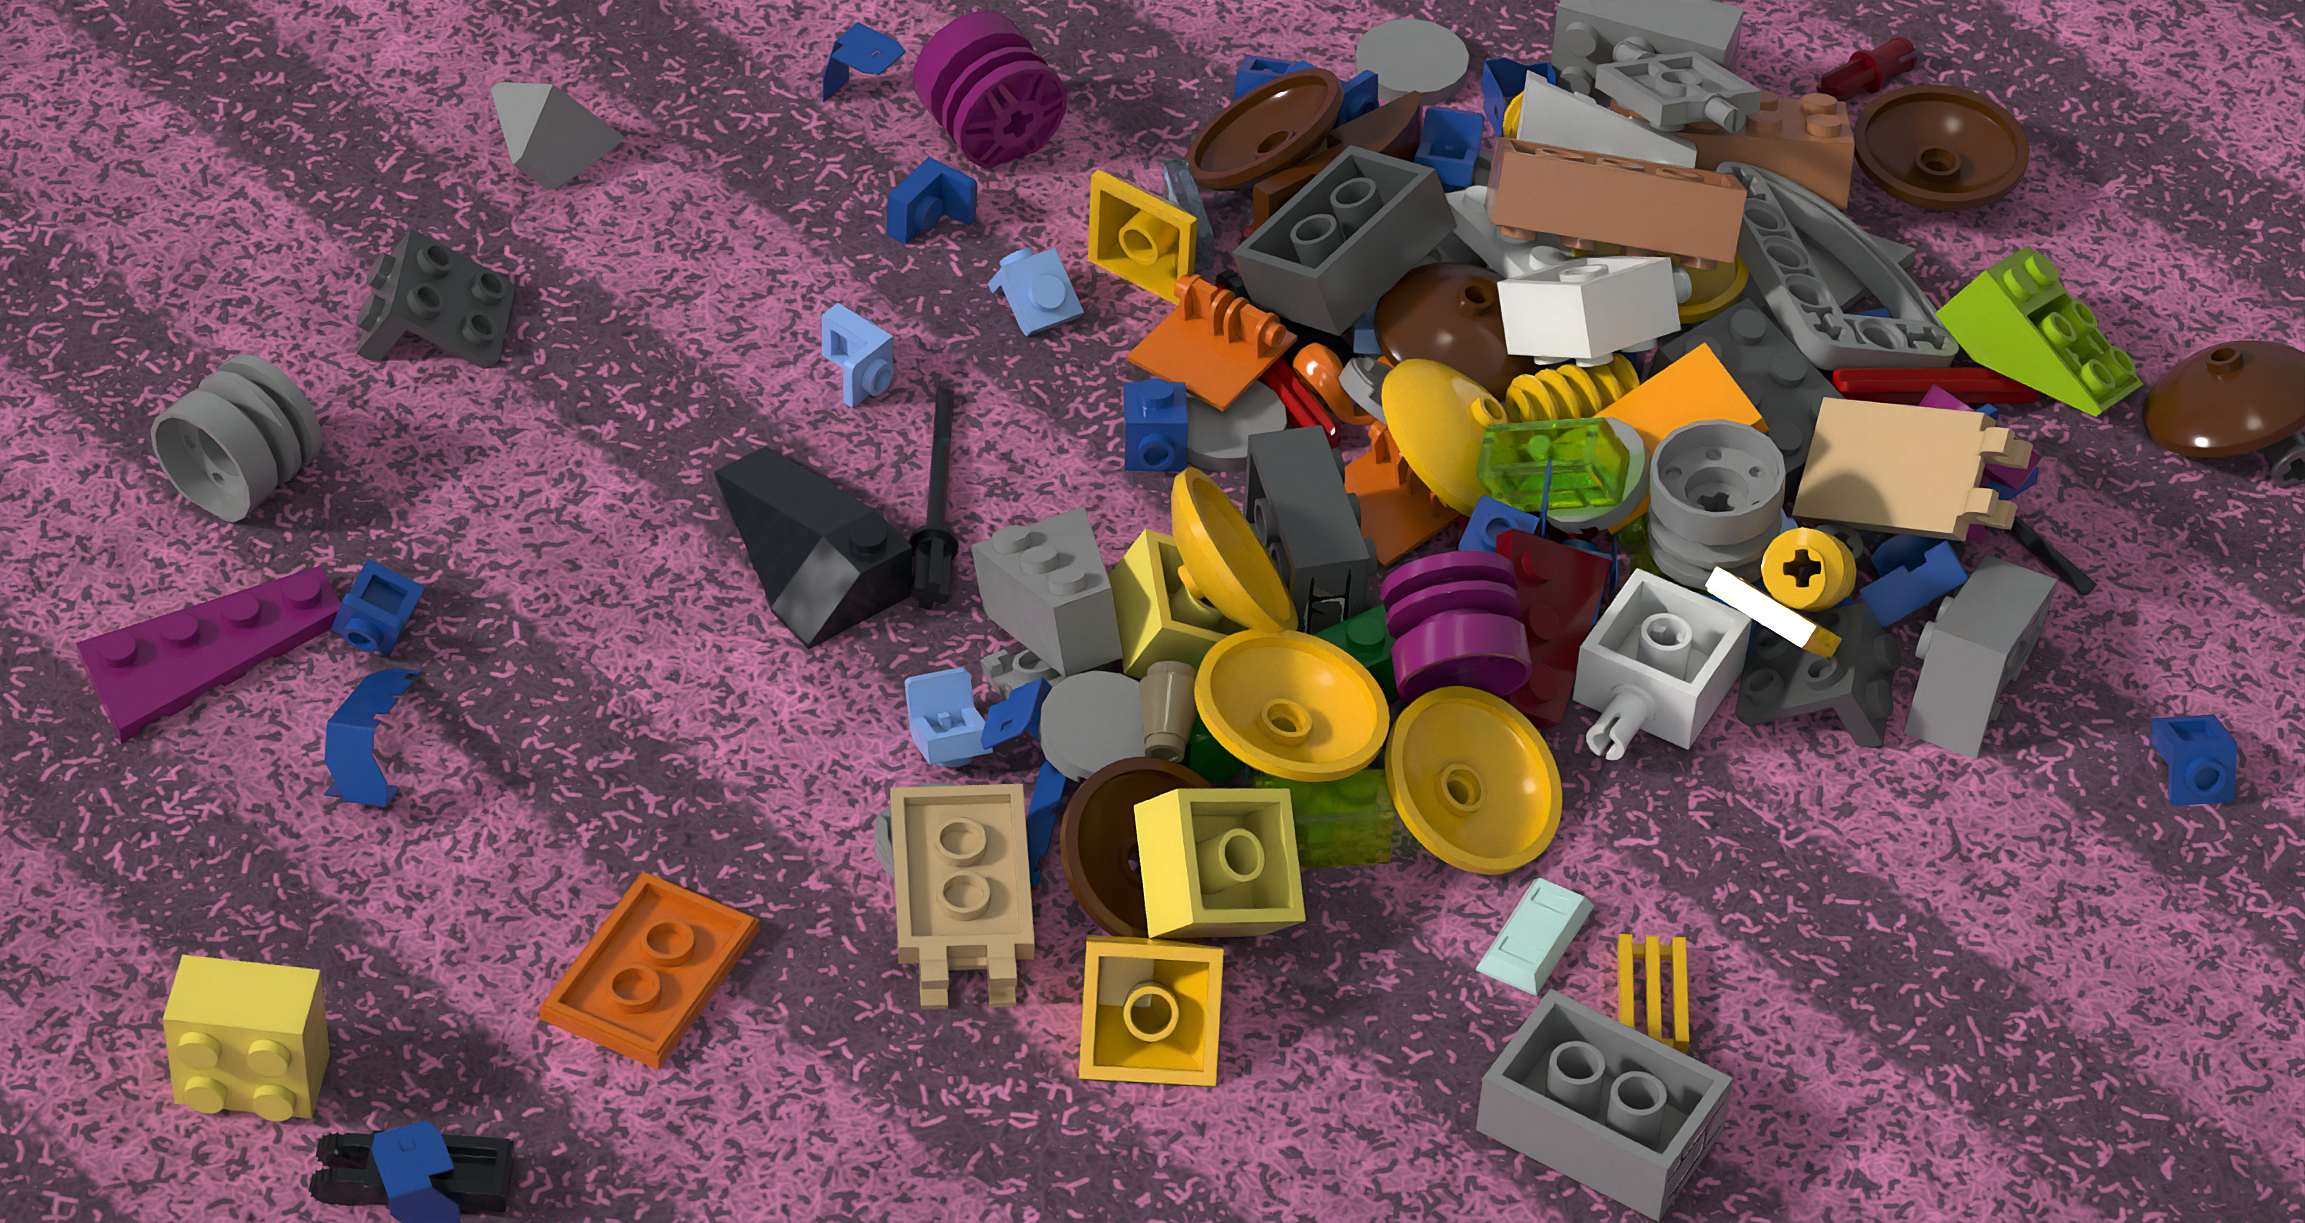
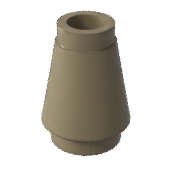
M1178 661L1156 662L1149 666L1147 675L1139 682L1146 757L1162 758L1175 763H1179L1184 759L1185 749L1198 714L1194 695L1198 671L1186 663Z

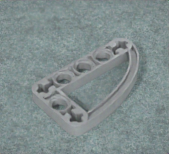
M1728 161L1719 164L1716 172L1734 175L1747 190L1737 251L1787 338L1813 366L1830 371H1835L1839 368H1947L1951 366L1958 353L1959 345L1935 315L1937 310L1900 265L1858 225L1822 198L1781 175L1740 162ZM1791 224L1807 233L1845 264L1869 288L1885 308L1888 307L1889 313L1893 318L1844 314Z

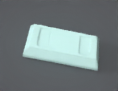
M1540 877L1535 879L1476 967V971L1537 996L1593 910L1594 905L1585 896Z

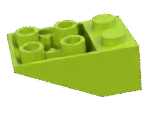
M2029 245L1984 270L1935 313L1937 318L1974 362L2094 417H2097L2144 385L2137 377L2136 367L2127 353L2109 343L2097 328V319L2090 308L2080 300L2072 298L2058 281L2059 274L2053 263L2044 255L2035 253Z

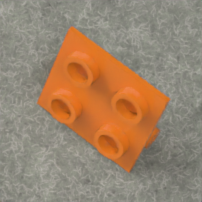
M1184 274L1178 279L1174 287V295L1180 298V305L1126 355V360L1168 382H1185L1187 393L1224 412L1297 341V335L1287 331L1286 327L1280 324L1278 315L1259 310L1250 305L1249 300L1244 297L1236 299L1235 293L1228 289L1222 290L1218 294V288L1208 283L1206 278L1200 274H1195L1191 277Z
M1377 420L1368 431V436L1372 439L1371 450L1344 467V487L1347 493L1356 494L1361 512L1360 531L1362 537L1372 538L1376 549L1377 563L1386 569L1460 519V516L1463 514L1446 504L1424 484L1403 457L1388 426Z

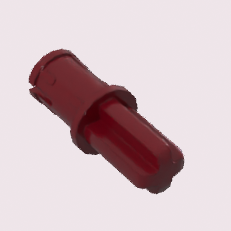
M1897 36L1871 51L1864 49L1856 51L1850 56L1849 62L1821 76V83L1816 87L1817 93L1833 96L1838 102H1845L1865 91L1871 94L1876 93L1883 88L1886 81L1914 69L1917 63V56H1911L1901 62L1899 58L1916 50L1908 39Z

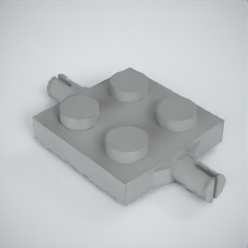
M1622 41L1614 48V63L1597 65L1595 88L1615 99L1619 107L1634 111L1650 121L1651 127L1658 130L1680 131L1685 128V124L1706 121L1718 124L1726 131L1732 133V129L1734 132H1737L1743 127L1746 115L1759 113L1762 90L1696 51L1678 54H1653L1650 51H1642L1629 41H1626V44Z

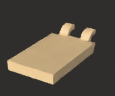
M1823 397L1792 516L1808 524H1841L1852 529L1965 541L1970 523L2011 530L2017 505L2012 501L1998 500L1999 493L1994 489L1979 488L1985 463L2027 469L2033 445L2028 441L2014 440V431L2009 428L1995 427L1996 421L1982 412Z
M1023 784L890 788L898 963H919L921 1010L948 1009V970L987 969L989 1008L1016 1007V960H1033L1035 948Z

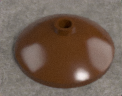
M1310 68L1285 74L1251 90L1221 111L1197 135L1186 153L1184 166L1187 174L1193 183L1201 188L1216 191L1253 188V185L1311 158L1323 144L1339 117L1344 99L1342 84L1332 71L1322 68Z
M1914 85L1889 91L1871 101L1863 109L1856 121L1853 133L1855 142L1854 156L1864 174L1890 196L1907 204L1928 210L1964 211L1996 202L2011 193L2019 185L2025 175L2029 160L2027 136L2019 122L2006 109L1975 92L1952 86Z
M1438 262L1417 266L1410 269L1390 291L1386 292L1378 300L1374 313V332L1380 349L1394 368L1402 361L1413 358L1440 362L1471 378L1485 388L1498 402H1503L1506 399L1507 389L1510 387L1513 379L1524 374L1535 376L1541 370L1548 369L1550 365L1535 364L1534 356L1508 354L1497 282L1506 279L1488 268L1461 262Z
M2242 340L2213 345L2187 357L2166 371L2145 398L2142 415L2149 437L2157 445L2173 453L2192 457H2224L2255 451L2291 436L2305 426V352L2279 342Z
M1131 757L1104 766L1077 789L1065 811L1060 834V853L1066 879L1084 911L1097 925L1112 936L1149 938L1142 877L1136 875L1129 865V860H1132L1141 869L1134 805L1175 789H1215L1203 777L1173 761L1156 757ZM1211 937L1154 939L1199 945Z

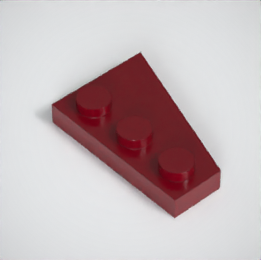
M1511 528L1496 535V554H1501L1511 560L1514 565L1518 584L1516 591L1519 593L1522 612L1516 620L1524 624L1533 675L1526 685L1507 696L1501 697V699L1521 712L1535 728L1545 731L1561 724L1577 672L1580 646L1589 635L1612 560Z

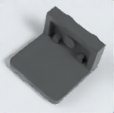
M410 229L390 255L382 252L377 257L366 280V284L373 287L372 292L363 304L356 320V326L362 329L357 355L367 360L381 361L403 333L408 330L482 369L496 365L500 360L515 293L514 285L510 280L413 229Z
M1867 602L1841 608H1832L1806 616L1842 638L1831 658L1826 657L1825 659L1807 651L1766 626L1755 629L1751 650L1746 652L1735 710L1736 716L1743 724L1753 726L1833 707L1856 745L1869 748L1883 745L1887 717L1892 715L1894 709L1891 693L1894 672L1900 668L1901 658L1894 636L1891 633L1885 634Z

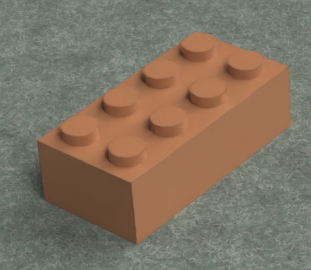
M1762 90L1759 113L1746 115L1743 127L1737 132H1734L1732 129V133H1730L1722 126L1706 121L1685 124V128L1680 131H1668L1695 143L1697 149L1695 169L1716 172L1719 164L1728 161L1754 165L1799 184L1837 210H1847L1855 142L1846 103L1838 102L1833 96L1810 93L1804 95L1802 99L1779 98L1777 94L1771 91ZM1611 97V111L1625 117L1634 116L1647 123L1650 122L1634 111L1619 107L1617 101Z
M1496 136L1484 209L1491 223L1501 227L1500 234L1503 236L1521 240H1536L1537 231L1551 233L1561 237V245L1572 248L1596 250L1597 241L1606 242L1621 247L1620 254L1625 256L1657 257V252L1661 251L1673 253L1681 257L1680 263L1699 269L1716 270L1718 261L1734 263L1747 190L1732 174Z

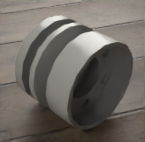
M243 353L226 360L218 367L215 373L206 376L200 382L197 390L183 395L155 418L150 430L155 455L162 470L177 491L193 503L232 523L248 516L273 495L277 485L290 481L296 476L299 469L308 466L314 461L323 445L319 421L312 405L299 387L277 366L259 356Z
M1724 419L1703 420L1674 429L1657 445L1650 464L1649 493L1651 503L1648 508L1647 540L1650 556L1664 574L1682 585L1703 590L1709 589L1705 585L1716 566L1749 583L1757 581L1762 576L1761 567L1764 553L1771 542L1781 535V508L1784 502L1786 478L1783 454L1770 437L1746 424Z

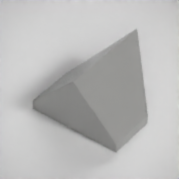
M498 82L490 88L512 165L547 190L559 188L625 139L623 135L554 84Z

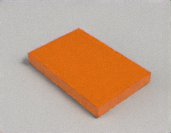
M642 871L539 1007L540 1020L659 1070L760 931V919Z

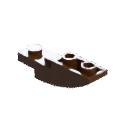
M1414 90L1331 130L1327 135V150L1253 185L1254 232L1349 145L1414 163L1423 133V95Z

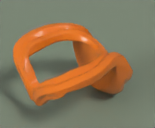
M1315 342L1299 351L1293 361L1295 372L1310 391L1320 394L1339 419L1353 425H1372L1378 420L1363 407H1353L1352 398L1341 386L1338 378L1344 369L1339 357L1332 350ZM1384 354L1382 357L1375 359L1394 368Z

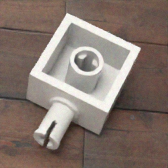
M1584 255L1497 282L1508 354L1534 356V362L1538 365L1554 364L1575 358L1576 366L1591 367L1612 362V352L1620 349L1622 352H1639L1653 349L1658 346L1657 337L1681 330L1677 303L1687 302L1692 293V283L1688 273L1681 266H1672L1670 257Z
M1636 568L1580 646L1573 700L1602 712L1600 718L1595 725L1591 726L1586 735V741L1590 749L1598 756H1601L1612 739L1614 744L1607 752L1606 759L1617 760L1623 756L1628 744L1637 731L1641 729L1689 750L1744 669L1752 617Z

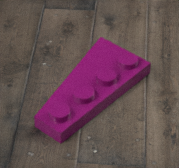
M320 565L77 642V653L120 742L123 743L141 733V727L165 714L170 717L192 705L191 700L220 684L225 687L245 676L246 670L269 657L278 658L331 629L341 602Z

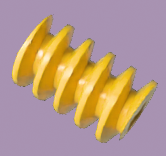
M1612 353L1613 361L1603 365L1578 367L1575 364L1569 363L1557 368V370L1544 369L1536 373L1535 376L1524 374L1513 379L1506 392L1505 413L1515 429L1522 453L1527 455L1536 451L1538 441L1544 447L1549 439L1568 425L1595 416L1640 386L1637 373L1631 362L1622 354Z
M1803 527L1785 531L1775 538L1764 553L1761 567L1764 585L1774 599L1787 607L1816 613L1831 609L1848 597L1855 587L1857 576L1854 556L1845 543L1828 533ZM1811 560L1821 563V574L1812 575L1809 580L1799 577L1800 567L1810 565Z

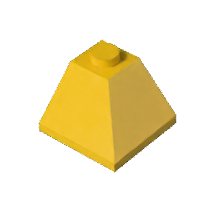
M1098 169L1091 175L1088 261L1179 306L1180 298L1174 295V287L1182 275L1186 274L1190 277L1194 275L1197 218L1161 196Z
M1087 935L1079 1079L1216 1086L1224 948L1154 938Z

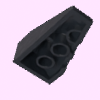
M766 446L714 472L715 479L733 522L739 529L745 543L754 571L756 570L763 586L765 598L771 612L808 650L911 596L913 547L875 509Z

